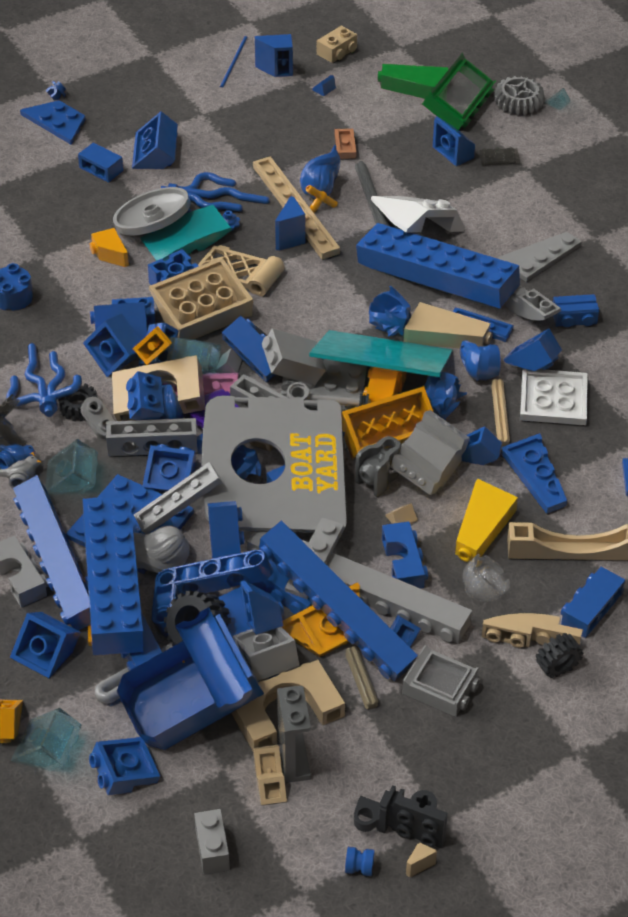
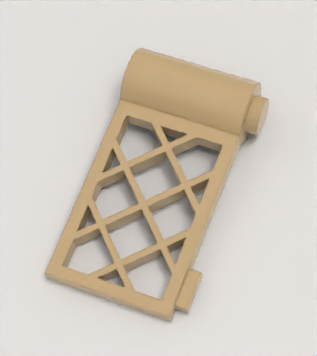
M222 245L213 246L198 264V266L219 259H213L215 253L224 255L222 258L227 262L237 278L249 276L246 280L238 278L244 288L261 297L266 294L285 270L283 261L278 257L270 256L266 260L230 250L229 247ZM235 259L241 260V261L235 262V263H231V262H230L231 260H235ZM251 264L258 265L256 267L248 268V265ZM245 267L244 270L234 271L236 268Z

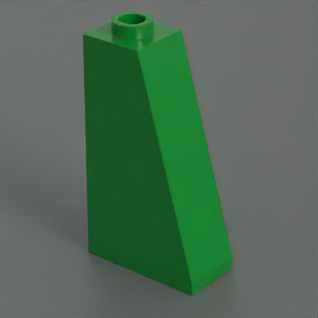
M382 64V71H378V82H381V89L426 99L448 71V67ZM447 86L439 95L445 101L447 95Z

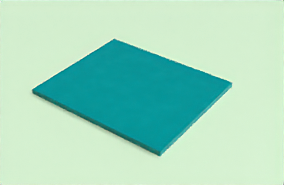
M329 330L310 351L309 357L440 377L452 355L453 349Z

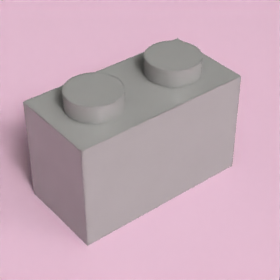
M221 809L194 813L203 874L230 870Z

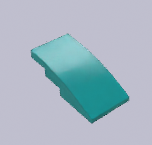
M211 205L184 214L172 224L150 232L140 239L156 261L161 258L166 261L169 259L170 254L182 249L187 254L195 249L199 252L205 250L232 231V228L215 206Z

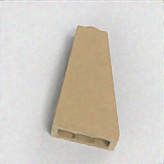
M420 302L404 328L403 342L460 348L462 341L467 340L477 346L484 347L485 344L489 345L492 339V333L490 332L491 323Z

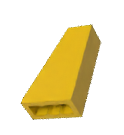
M477 479L456 540L455 555H458L463 561H470L476 564L516 512L518 497Z

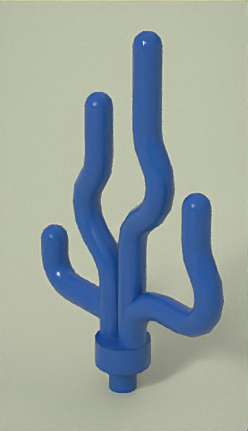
M210 172L196 175L189 186L183 187L172 183L168 185V187H178L187 191L190 201L195 202L200 208L214 205L217 210L235 212L243 210V206L240 204L229 202L208 203L202 199H212L222 195H230L238 200L262 204L270 202V198L267 196L242 193L230 187L218 188L212 191L198 189L203 180H210L223 186L234 187L236 185L235 180L222 178ZM189 208L185 214L192 212V210Z
M31 343L28 345L29 364L25 369V377L29 382L38 385V393L15 398L19 391V379L14 375L10 378L11 387L6 394V401L9 405L16 407L31 402H39L40 411L45 416L51 417L57 411V399L77 392L82 385V378L80 375H75L73 377V384L56 390L65 378V370L59 365L57 352L52 351L49 354L50 366L57 375L46 386V381L43 377L33 374L37 368L38 360L36 345Z

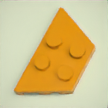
M357 582L349 586V588L360 598V585ZM313 605L282 621L283 626L281 627L295 642L318 657H322L349 642L345 638L344 632L338 626L334 627L328 621L327 615L321 609L317 610Z

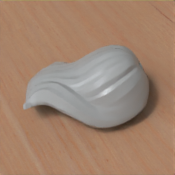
M164 526L150 534L133 533L137 569L141 568L159 573L167 568L184 565L189 557V542L182 531L176 527Z

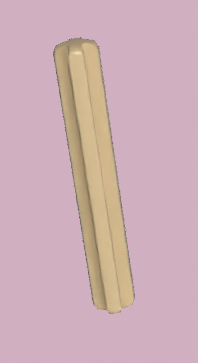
M493 379L491 387L497 438L502 442L501 446L509 445L510 436L504 383L502 379Z

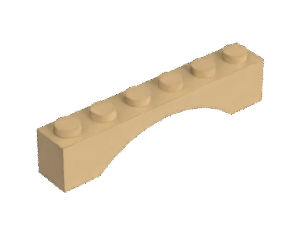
M509 522L507 537L508 558L628 560V524L605 533L576 536L551 532L534 523Z

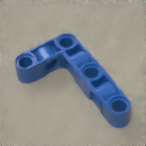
M252 550L164 569L158 573L155 579L152 621L160 633L167 638L169 634L164 631V627H166L164 617L168 615L166 612L167 607L171 608L172 606L170 602L173 599H178L177 595L181 593L186 594V591L209 593L229 589L240 585L242 581L250 584L262 582L271 577L273 567L263 551Z

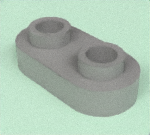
M89 397L81 405V413L95 435L99 438H106V428L103 427L102 423L115 420L99 398ZM90 405H95L97 409H91Z

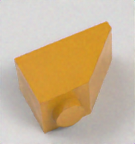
M115 228L91 234L90 250L92 254L97 255L99 260L123 267L129 266L128 252Z
M157 326L133 350L148 365L173 343Z
M0 700V743L11 742V739H15L18 735L23 700Z

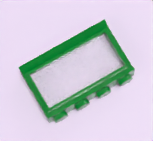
M462 52L422 102V105L457 130L461 126L465 128L471 121L469 116L473 118L479 110L477 106L480 108L487 100L485 97L488 98L494 91L492 86L496 80L492 81V79L465 59Z

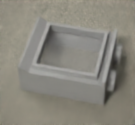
M425 645L403 680L402 694L456 717L460 709L463 711L466 709L470 700V692L475 693L479 686L480 679L477 678L478 667H470L437 653Z

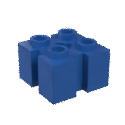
M182 249L170 254L169 259L166 261L161 258L148 264L149 284H156L199 266L196 263L192 264L191 257Z

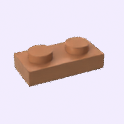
M335 129V145L340 159L356 158L354 129Z

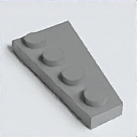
M564 232L497 257V259L519 265L520 278L527 282L579 248L582 241L570 233Z

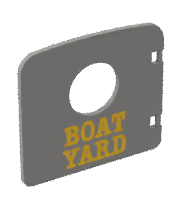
M217 396L207 403L203 426L202 466L210 462L222 480V483L203 495L205 516L208 522L207 503L236 501L237 507L242 508L243 521L238 522L239 530L269 531L282 520L293 532L314 533L322 518L344 524L345 530L346 504L341 406L338 402L318 399L314 401L293 398ZM235 403H248V408L235 407ZM304 406H317V410H304ZM247 442H265L280 451L285 461V469L282 475L273 482L267 484L249 483L241 479L233 470L231 465L233 452Z

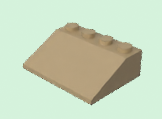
M222 257L149 286V290L164 322L179 331L176 341L178 345L226 327L240 316L243 318L252 316L253 298Z

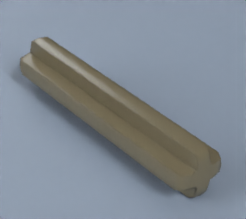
M356 646L348 647L345 655L364 706L367 710L377 708L378 699L360 652Z

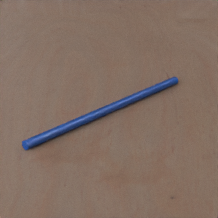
M244 36L220 87H224L248 38L247 36Z

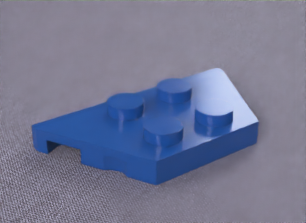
M60 100L20 110V114L70 145L74 142L75 135L79 133L80 127L86 120L84 114Z

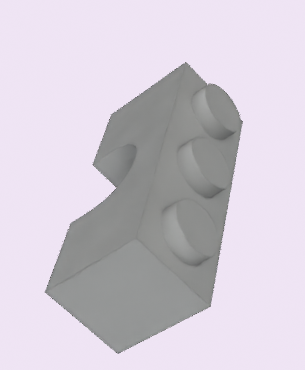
M14 535L0 541V575L8 572H19L9 578V583L13 596L20 607H23L46 597L48 583L44 574L40 575L38 573L35 560L33 558L29 559L27 556L28 551L24 543H19Z

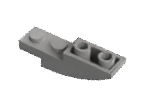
M521 285L505 302V306L513 313L531 320H545L561 312L559 306L535 289L528 291Z

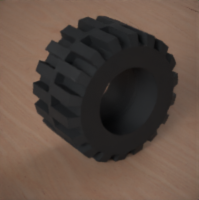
M186 591V594L181 593L177 595L178 599H173L170 602L172 606L171 608L167 607L166 612L168 615L164 617V623H166L164 631L169 634L167 639L169 642H173L172 646L183 641L175 625L183 621L189 622L194 620L200 611L208 607L214 617L220 614L227 626L231 624V618L227 616L230 612L228 608H224L226 605L224 601L219 600V597L198 591Z

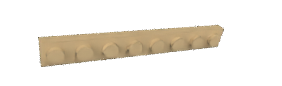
M271 156L254 161L253 168L282 207L285 206L290 196L296 199L305 213V238L320 258L325 259L340 254L338 244Z

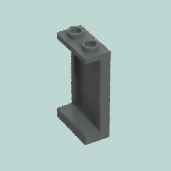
M304 687L277 688L278 743L285 783L311 780L304 735L301 733L311 730Z

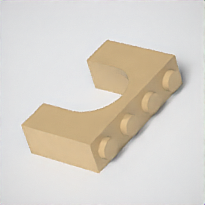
M197 355L112 372L113 411L117 421H135L130 419L127 407L128 391L126 390V384L137 371L161 377L162 383L177 386L178 402L184 414L205 410L203 373Z
M319 660L311 663H304L291 671L282 672L278 676L266 681H259L258 683L264 694L231 713L253 751V748L277 745V731L265 712L266 707L273 700L277 699V688L303 686L306 702L311 706L322 726L345 717V702Z

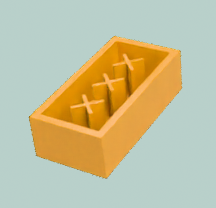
M424 386L342 411V430L345 432L344 439L351 458H356L357 453L361 449L375 444L387 436L396 438L400 441V444L407 441L414 431L416 424L422 421L424 412L428 410L433 412Z

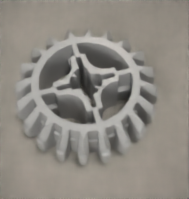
M514 76L513 78L507 77L506 80H501V83L497 84L494 97L499 109H503V112L509 111L510 115L516 113L518 117L520 113L526 116L527 112L531 115L534 111L538 112V109L542 108L545 95L543 87L535 79L530 80L529 77Z

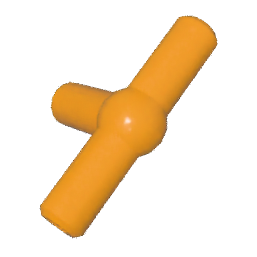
M311 185L306 187V192L316 197L309 207L313 213L317 211L322 202L332 208L337 207L338 202L327 196L324 191H319Z

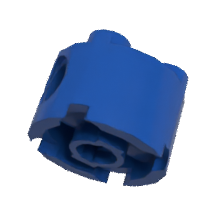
M11 263L7 267L1 268L0 309L16 311L28 306L33 297L32 281L29 272L19 267L16 263Z

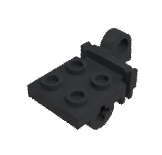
M392 785L390 791L385 790L380 803L360 796L354 811V826L358 830L369 832L376 828L377 831L385 834L388 826H390L393 831H396L403 838L412 837L420 840L422 844L428 847L436 846L442 848L446 837L448 813L437 809V798L432 792L420 790L415 792L411 799L404 797V789L401 788L400 791H396V786ZM363 815L371 818V820L362 821L359 819V816Z

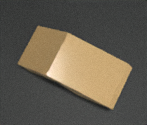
M279 745L253 748L261 805L287 802Z

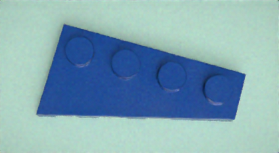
M540 433L501 447L502 456L546 514L566 507V496L559 479L555 476V469L549 461L548 452L542 444Z

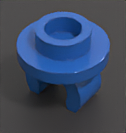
M53 80L54 86H50L46 90L53 100H58L61 93L63 96L66 95L64 93L66 88L59 81L55 83Z

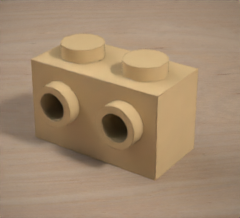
M342 25L317 40V55L331 63L342 59L346 54L355 51L357 48V34Z

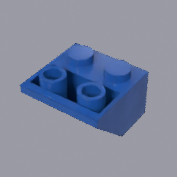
M291 34L254 36L255 67L274 77L293 76Z

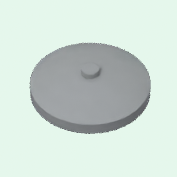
M166 187L143 193L122 205L114 214L113 223L116 230L124 235L150 233L164 228L181 218L188 211L191 201L187 191L182 188Z

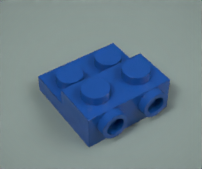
M164 444L150 445L142 487L162 493L170 490L194 473L197 458L195 451L187 447L176 449Z
M141 737L96 742L89 756L91 768H96L99 773L98 785L101 789L105 788L107 795L131 793L134 786L154 784L159 781L160 774L146 743Z

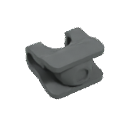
M387 436L375 444L364 447L356 455L355 482L360 484L364 481L366 484L374 486V496L376 497L382 495L387 490L389 484L399 476V473L390 466L394 455L400 452V441L394 437ZM386 446L394 447L389 449L388 451L384 450Z

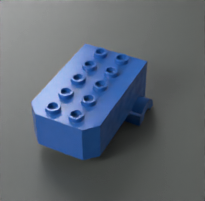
M209 607L200 611V615L196 619L189 622L183 621L175 625L183 640L182 642L122 675L117 693L137 734L148 746L166 750L264 694L232 632L221 615L218 614L214 617Z

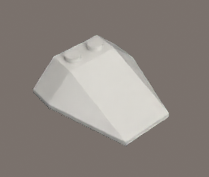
M404 196L371 197L373 203L386 217L406 233L421 232L426 217L449 232H464L465 230L457 209L450 206V202L440 199L436 201Z

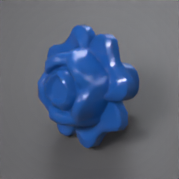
M225 211L222 217L232 230L235 227H239L240 218L232 214V211Z

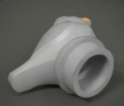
M29 456L25 460L14 463L7 469H1L0 476L7 477L10 487L14 488L31 479L41 461L35 456Z

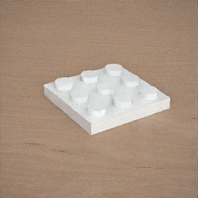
M523 368L520 420L586 425L587 373L542 369L531 371Z

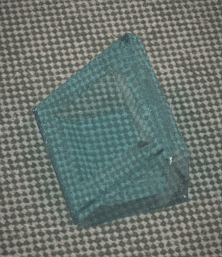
M562 88L547 99L545 104L561 110L570 102V98L565 89Z

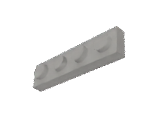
M208 462L135 513L134 517L141 530L145 534H149L222 483V480L214 466Z
M322 518L307 545L325 564H327L344 531V524ZM289 579L285 591L308 599V596L304 592L300 593L294 587L293 581Z

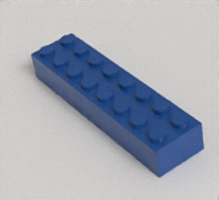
M377 223L356 245L359 264L496 308H501L520 286V268L517 264L418 234L406 233L401 229Z
M130 496L83 499L93 655L143 652V626Z

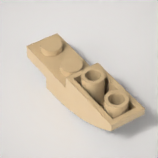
M519 613L484 620L482 637L487 638L491 642L501 641L510 643L514 647H529L531 640L543 645L545 642L548 644L550 638L553 637L555 639L556 635L560 634L562 636L563 633L571 634L580 645L583 629L559 625L560 617Z

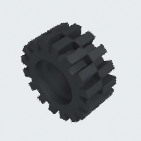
M85 383L77 392L58 399L61 415L65 416L68 420L72 417V421H76L77 418L80 421H84L81 413L82 404H72L71 402L85 400L89 397L98 398L94 387H88V384ZM90 405L91 409H97L95 405Z
M563 633L562 636L558 634L555 639L553 637L550 638L548 644L546 642L543 644L544 648H539V653L536 654L537 659L535 660L550 678L565 674L568 670L572 671V667L579 664L578 661L582 660L583 657L581 655L584 654L583 649L573 636L567 633Z

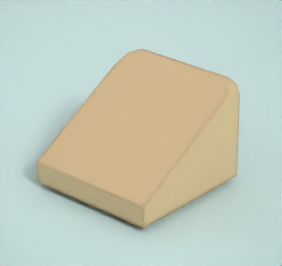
M422 843L417 844L407 861V876L412 877L435 865L437 851Z

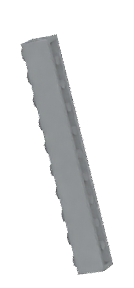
M254 531L247 541V552L259 550L260 538L268 531ZM333 552L326 564L348 587L358 582L360 585V598L378 613L388 614L395 618L399 615L420 627L421 631L436 634L446 642L453 641L459 644L471 624V609Z

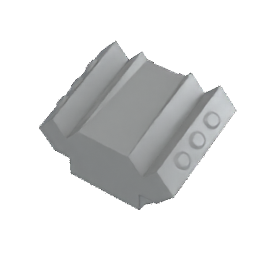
M431 410L425 411L422 421L416 424L414 431L407 441L402 443L399 454L394 455L390 467L429 495H432L438 489H442L462 461L461 455L466 450L470 437Z

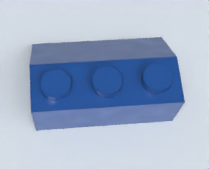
M162 111L136 132L132 169H164L174 163L178 124Z

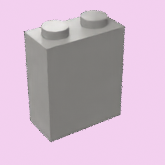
M273 328L263 339L262 347L272 374L315 385L326 371L321 358L309 357L310 351L317 344L315 340Z

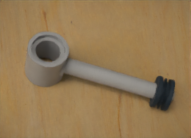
M295 382L287 389V398L317 401V399L334 400L340 405L362 406L371 403L369 394L362 396L363 394L360 393V398L310 394L308 386L301 382Z

